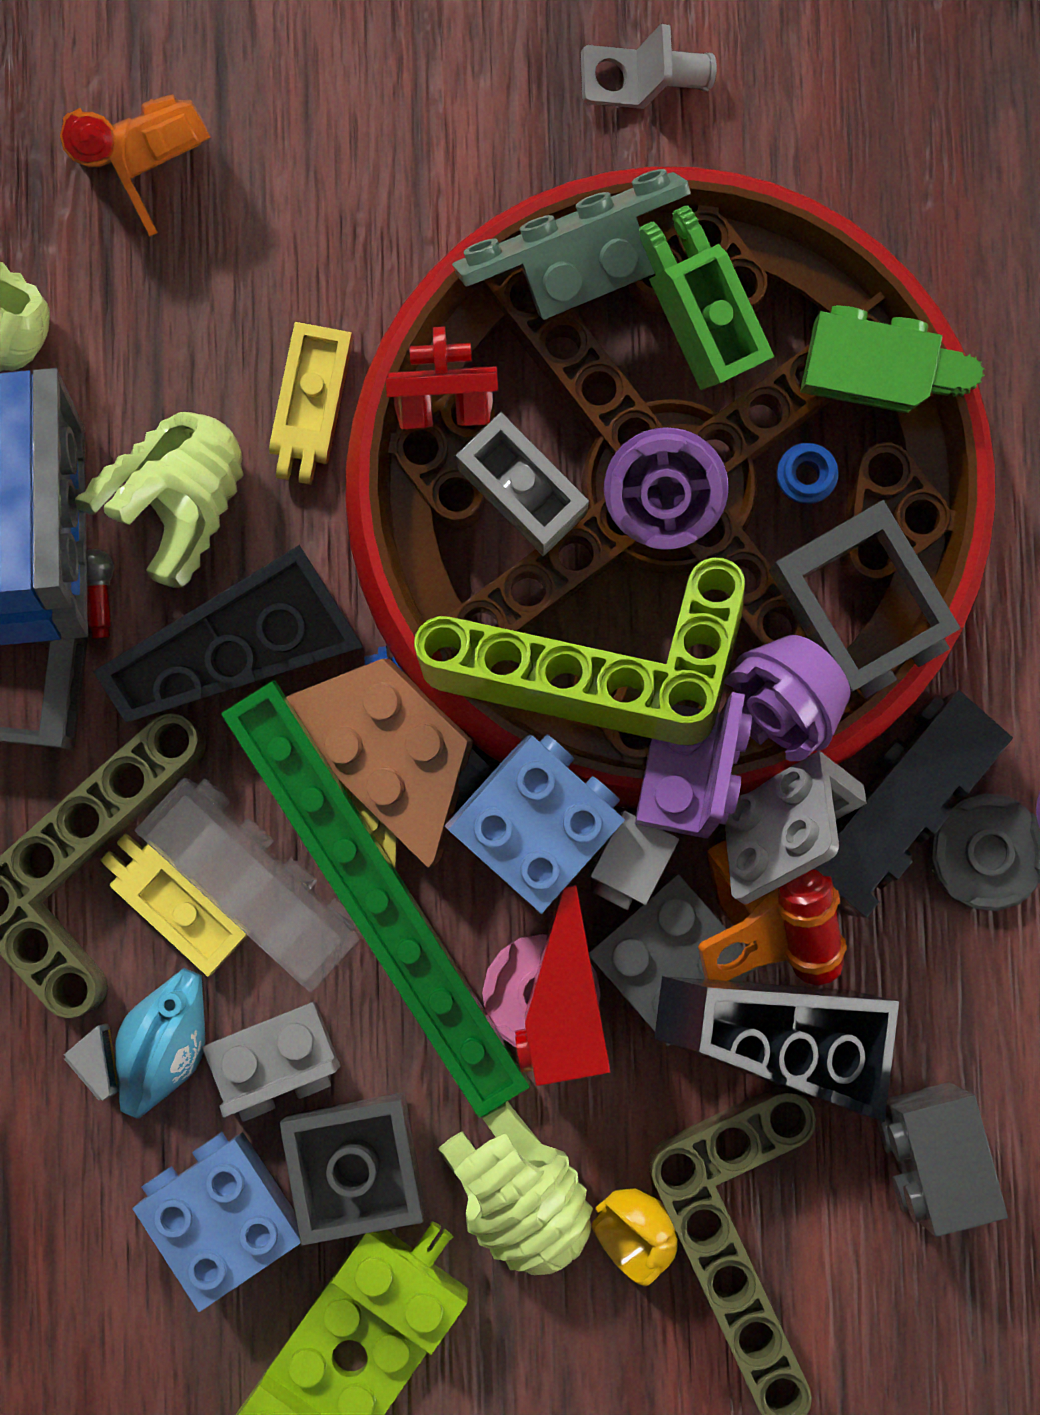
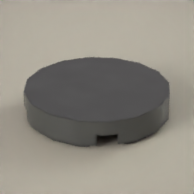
M984 793L957 801L950 807L952 811L948 816L949 818L936 834L930 837L928 858L935 880L950 898L972 909L999 911L1020 905L1031 896L1029 894L1040 883V828L1034 813H1030L1025 806L1019 804L1020 802L1004 795Z

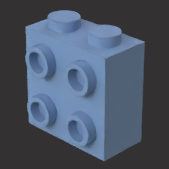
M548 734L540 742L534 736L526 735L445 825L455 837L541 914L625 821L613 809L620 799L594 776L586 784L568 768L574 760L573 756Z
M221 1132L192 1152L197 1160L196 1164L179 1175L171 1166L141 1186L147 1197L132 1208L198 1312L301 1243L294 1209L244 1132H241L230 1141Z

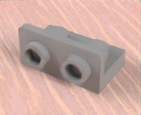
M315 1001L202 1046L223 1103L219 1106L223 1117L239 1112L242 1122L275 1109L273 1097L294 1089L297 1098L300 1099L331 1086L328 1075L335 1073L341 1067Z

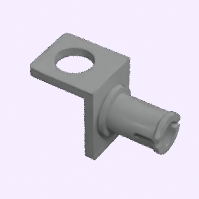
M660 24L637 50L586 45L581 50L582 98L587 104L644 109L666 86L709 91V88L713 87L716 78L717 63L715 55L708 52L703 54L673 51L671 49V28L667 24ZM611 62L620 68L624 77V84L620 90L609 91L600 86L595 75L596 66L599 63Z

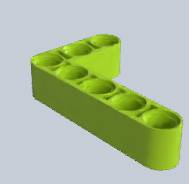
M709 558L701 561L693 568L688 579L667 664L445 616L429 619L419 627L415 635L414 648L425 681L431 687L440 691L674 744L694 745L705 740L715 726L725 686L724 680L727 677L742 617L745 578L741 569L734 562L724 558ZM712 589L722 590L730 598L722 602H711L706 600L702 594ZM697 644H706L713 647L717 653L706 659H698L691 656L687 650ZM443 647H454L459 650L453 659L445 662L431 659L433 653ZM503 660H512L519 664V667L513 673L507 675H497L490 671L492 666ZM563 673H571L580 678V681L575 686L567 689H560L550 684L554 677ZM623 686L633 687L641 693L640 697L629 703L614 700L610 695L616 689ZM682 700H692L699 703L703 710L694 716H682L677 714L672 709V706Z

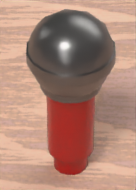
M99 549L87 550L88 628L91 630L92 639L109 638V628L112 625L107 585H110L115 568L111 557Z

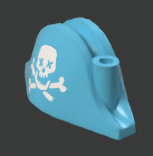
M186 968L181 969L139 1002L124 1018L115 1039V1066L121 1112L137 1119L141 1118L183 1084L197 1069L204 1052L202 1046L205 1045L202 975Z

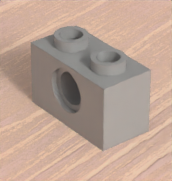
M502 412L456 455L458 470L542 556L549 552L587 515L589 500Z
M623 811L619 815L625 821L602 845L587 877L598 882L593 891L594 894L628 910L632 900L639 904H647L679 838L661 829L636 825V816Z

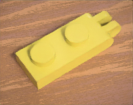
M300 322L294 323L269 445V453L279 455L276 478L289 480L293 460L296 458L302 460L299 483L311 485L316 463H328L354 339L352 332Z
M125 833L117 841V844L133 858L132 861L126 865L111 851H108L101 859V862L117 876L110 883V886L207 977L211 976L251 931L153 841L150 840L143 848Z

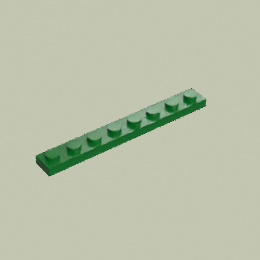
M275 680L222 712L221 715L477 1116L481 1118L530 1088V1080L525 1072L521 1073L518 1061Z

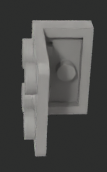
M817 751L775 775L753 791L740 795L735 813L729 814L725 824L732 896L741 903L748 904L831 860L839 850L836 820L867 804L864 784L822 752Z

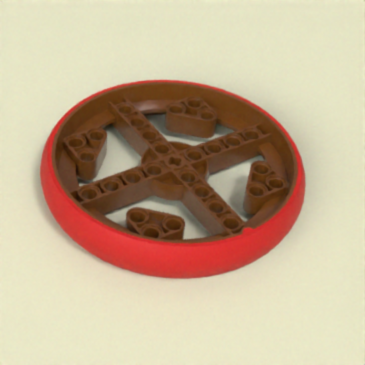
M644 167L611 171L570 181L529 197L493 217L459 242L428 272L404 302L382 338L360 393L352 421L346 461V513L350 547L360 586L375 624L403 672L442 712L474 740L473 744L495 760L502 762L526 735H532L540 742L548 734L573 756L574 760L568 768L585 784L594 776L620 799L616 806L635 809L638 808L649 746L642 750H633L622 743L619 731L448 693L433 688L423 677L414 648L415 635L419 627L429 619L445 616L468 620L471 616L478 613H485L493 617L499 628L523 633L621 559L634 567L646 571L677 574L692 571L703 560L724 558L734 562L737 566L748 568L756 579L755 590L749 594H744L743 611L739 629L754 648L774 641L763 630L762 621L768 613L777 612L783 614L791 624V635H798L809 639L769 573L771 569L770 564L745 531L752 519L757 500V475L753 460L834 399L800 393L801 388L795 380V374L805 370L809 344L718 413L703 405L685 400L667 399L645 403L572 308L543 320L538 315L537 310L525 313L513 306L512 300L516 295L522 292H530L521 265L473 285L465 286L457 277L452 264L465 258L464 250L473 244L487 239H497L499 243L520 235V227L533 219L552 215L557 220L576 212V204L584 198L603 192H609L612 197L633 188L631 182L636 177L653 170L665 169L667 174L674 172L687 180L691 193L637 216L639 227L655 222L663 232L678 264L689 258L675 230L672 214L674 213L673 211L685 205L691 208L705 235L727 252L739 280L745 282L750 287L752 297L748 298L754 313L758 311L768 285L767 276L802 294L827 313H831L832 306L839 305L862 309L868 312L867 320L891 325L892 318L894 317L923 321L928 324L927 332L943 335L940 348L963 352L964 356H966L940 308L915 276L881 243L852 221L814 199L775 183L734 172L697 167ZM642 279L628 285L629 295L633 303L640 309L651 313L665 314L654 289L648 287ZM501 321H504L595 440L584 463L581 483L582 494L589 500L587 515L544 556L535 549L461 604L441 560L434 533L432 514L445 527L454 530L466 529L474 525L481 517L485 497L458 470L456 455L488 424L480 425L474 429L458 427L453 422V417L456 413L455 394L431 395L433 427L401 429L394 406V397H387L385 378L388 377V372L435 370L434 364L411 365L410 346L433 345V327L445 326L447 344L471 343L472 356L489 333ZM566 337L577 344L579 351L568 359H559L549 353L547 345L555 338ZM468 362L448 363V369L465 368ZM600 382L606 384L612 390L614 398L610 403L596 406L585 400L582 390L591 383ZM978 384L976 385L977 388L974 390L970 389V393L964 394L962 397L959 395L953 397L952 394L945 396L931 393L925 401L908 413L894 411L904 449L891 442L878 443L870 447L853 467L850 476L845 522L884 500L961 629L944 638L950 647L948 651L924 665L917 667L911 657L892 668L891 670L897 680L867 698H864L859 688L851 692L849 702L830 744L826 748L818 750L837 765L851 758L884 733L916 701L942 667L964 628L979 591L991 544L995 512V463L989 422ZM493 402L490 415V422L495 418ZM755 405L769 407L777 417V425L768 429L757 427L751 422L748 416V409ZM628 428H636L643 432L656 428H678L692 432L705 441L720 440L729 447L731 459L724 463L728 477V498L724 511L715 524L720 532V542L718 544L704 547L694 541L680 548L656 549L639 543L628 535L616 534L608 527L606 517L609 511L604 496V481L608 466L615 453L621 447L618 435ZM419 440L432 442L438 448L436 457L425 465L411 463L406 458L408 448L412 443ZM881 462L888 465L894 473V485L891 487L876 485L868 474L869 464ZM453 486L465 487L474 496L472 504L461 512L447 510L441 504L442 495ZM917 508L927 514L930 520L928 534H917L908 528L905 522L906 509ZM877 537L866 543L875 544L881 549L884 555L882 569L871 570L862 565L858 558V548L840 557L841 569L845 577L852 583L860 586H874L892 574L885 593L869 621L847 648L858 670L931 628ZM575 543L585 546L592 556V562L587 568L579 571L567 569L561 564L559 559V552L563 547ZM531 578L542 584L545 596L541 602L527 607L518 604L511 595L512 588L518 581ZM710 590L718 602L730 598L722 590ZM443 647L433 653L431 659L445 662L453 659L459 650L454 647ZM503 660L492 666L490 671L497 675H507L513 673L516 668L506 660ZM575 676L573 686L580 681L578 676ZM623 686L616 689L613 699L629 703L640 697L641 693L633 687ZM698 703L697 708L703 709V707ZM749 736L746 751L740 752L737 764L732 765L731 775L741 776L740 796L753 791L775 775L800 761L786 760L785 751L787 749L781 747L770 738L760 745Z

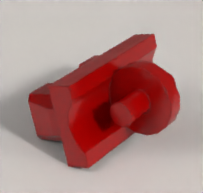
M445 326L433 327V345L410 346L411 365L434 364L435 370L388 372V377L385 378L387 397H394V406L400 428L433 427L431 395L455 394L457 425L489 424L493 402L492 392L498 391L497 366L448 369V363L472 361L471 343L447 344Z

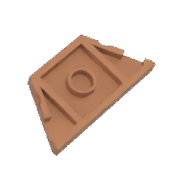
M390 659L377 660L287 696V700L336 777L427 867L435 866L443 853L444 848L440 846L446 828L445 825L449 814L454 813L460 792L458 781L461 772L467 767L474 740L442 712Z

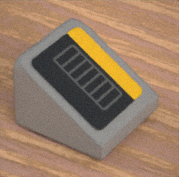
M106 1023L98 1025L64 1054V1060L94 1096L102 1101L113 1097L118 1092L111 1031L109 1024Z

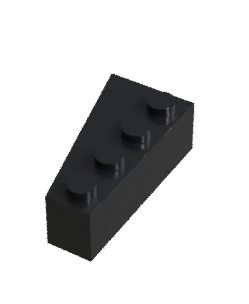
M298 545L93 672L126 723L341 655L363 646L303 549Z
M960 690L947 695L944 699L935 694L926 702L913 718L919 725L917 730L905 743L897 737L874 762L881 770L866 787L864 786L867 804L836 820L839 850L831 860L814 869L818 870L823 876H831L833 886L838 890L840 903L837 907L847 916L867 918L880 902L871 894L875 887L881 890L892 880L896 881L913 862L911 860L912 853L907 850L914 841L921 845L929 837L936 834L949 818L948 816L952 811L946 804L953 796L958 800L966 796L1013 739L1007 731Z
M662 976L654 1039L836 1108L885 1122L899 1001L852 990Z

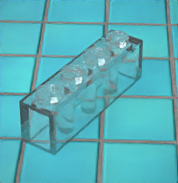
M182 778L134 831L310 993L314 992L364 937L355 929L357 926L339 899L335 897L327 904L311 889L317 883V879L292 857L284 864L268 849L274 840L250 818H247L241 825L225 810L231 801L206 778L199 784L191 779Z

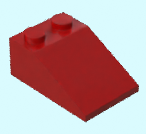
M574 884L567 885L558 896L525 1011L526 1029L515 1030V1041L521 1073L533 1071L536 1086L611 1073L577 887Z

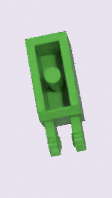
M685 205L673 211L672 219L675 230L689 259L677 264L663 232L655 222L641 226L639 236L656 276L649 279L695 380L700 390L720 384L773 358L774 354L727 252L719 244L713 247L710 246L695 213Z
M837 305L832 306L831 313L820 311L814 322L800 393L908 413L925 401L931 393L945 396L952 394L953 397L956 395L962 397L964 394H969L970 389L974 390L977 388V384L982 383L981 378L985 376L983 375L985 368H982V361L979 362L977 356L975 358L971 357V354L964 356L963 352L940 348L943 335L927 332L928 324L923 321L894 317L892 318L891 325L867 320L868 312L862 309Z

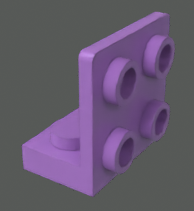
M735 692L730 694L722 710L717 714L715 726L711 734L700 743L679 745L650 739L635 819L636 825L708 839L719 823H727L729 814L735 813L741 787V776L731 775L732 765L737 764L740 752L746 751L752 725V715L742 713L745 694ZM679 704L672 706V709L682 716H694L703 710Z

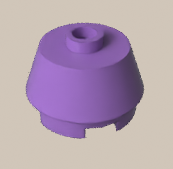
M656 428L644 431L629 439L615 453L606 471L604 496L612 519L626 535L652 548L675 549L693 543L715 526L726 506L728 477L720 456L704 439L683 429Z
M789 635L741 654L736 660L735 669L724 680V684L733 687L735 693L745 694L742 713L752 715L750 737L760 745L766 739H772L781 747L787 749L785 751L786 760L802 761L813 751L822 750L830 744L851 694L846 675L834 658L815 642L798 635Z

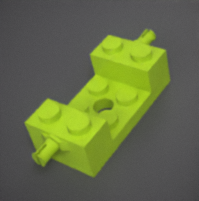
M432 1221L414 1249L387 1229L362 1234L236 1415H384L427 1352L430 1355L433 1354L467 1304L469 1288L434 1264L449 1240L453 1238L452 1234L444 1228L430 1248V1244L441 1229V1225ZM346 1340L360 1343L367 1352V1363L356 1371L342 1369L334 1358V1349L339 1343Z

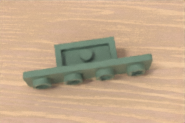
M665 169L644 173L631 182L633 188L612 197L609 192L591 195L576 204V212L557 220L552 215L533 219L520 227V235L499 243L497 239H487L473 244L464 250L465 258L452 264L455 273L465 286H470L521 265L538 315L543 320L655 274L640 241V227L636 217L689 195L691 191L688 181L674 172L667 174Z

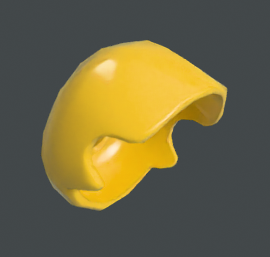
M636 1188L615 1190L596 1206V1211L600 1212V1214L592 1222V1229L603 1249L616 1266L632 1281L644 1287L650 1285L670 1266L677 1253V1232L666 1208L658 1199Z

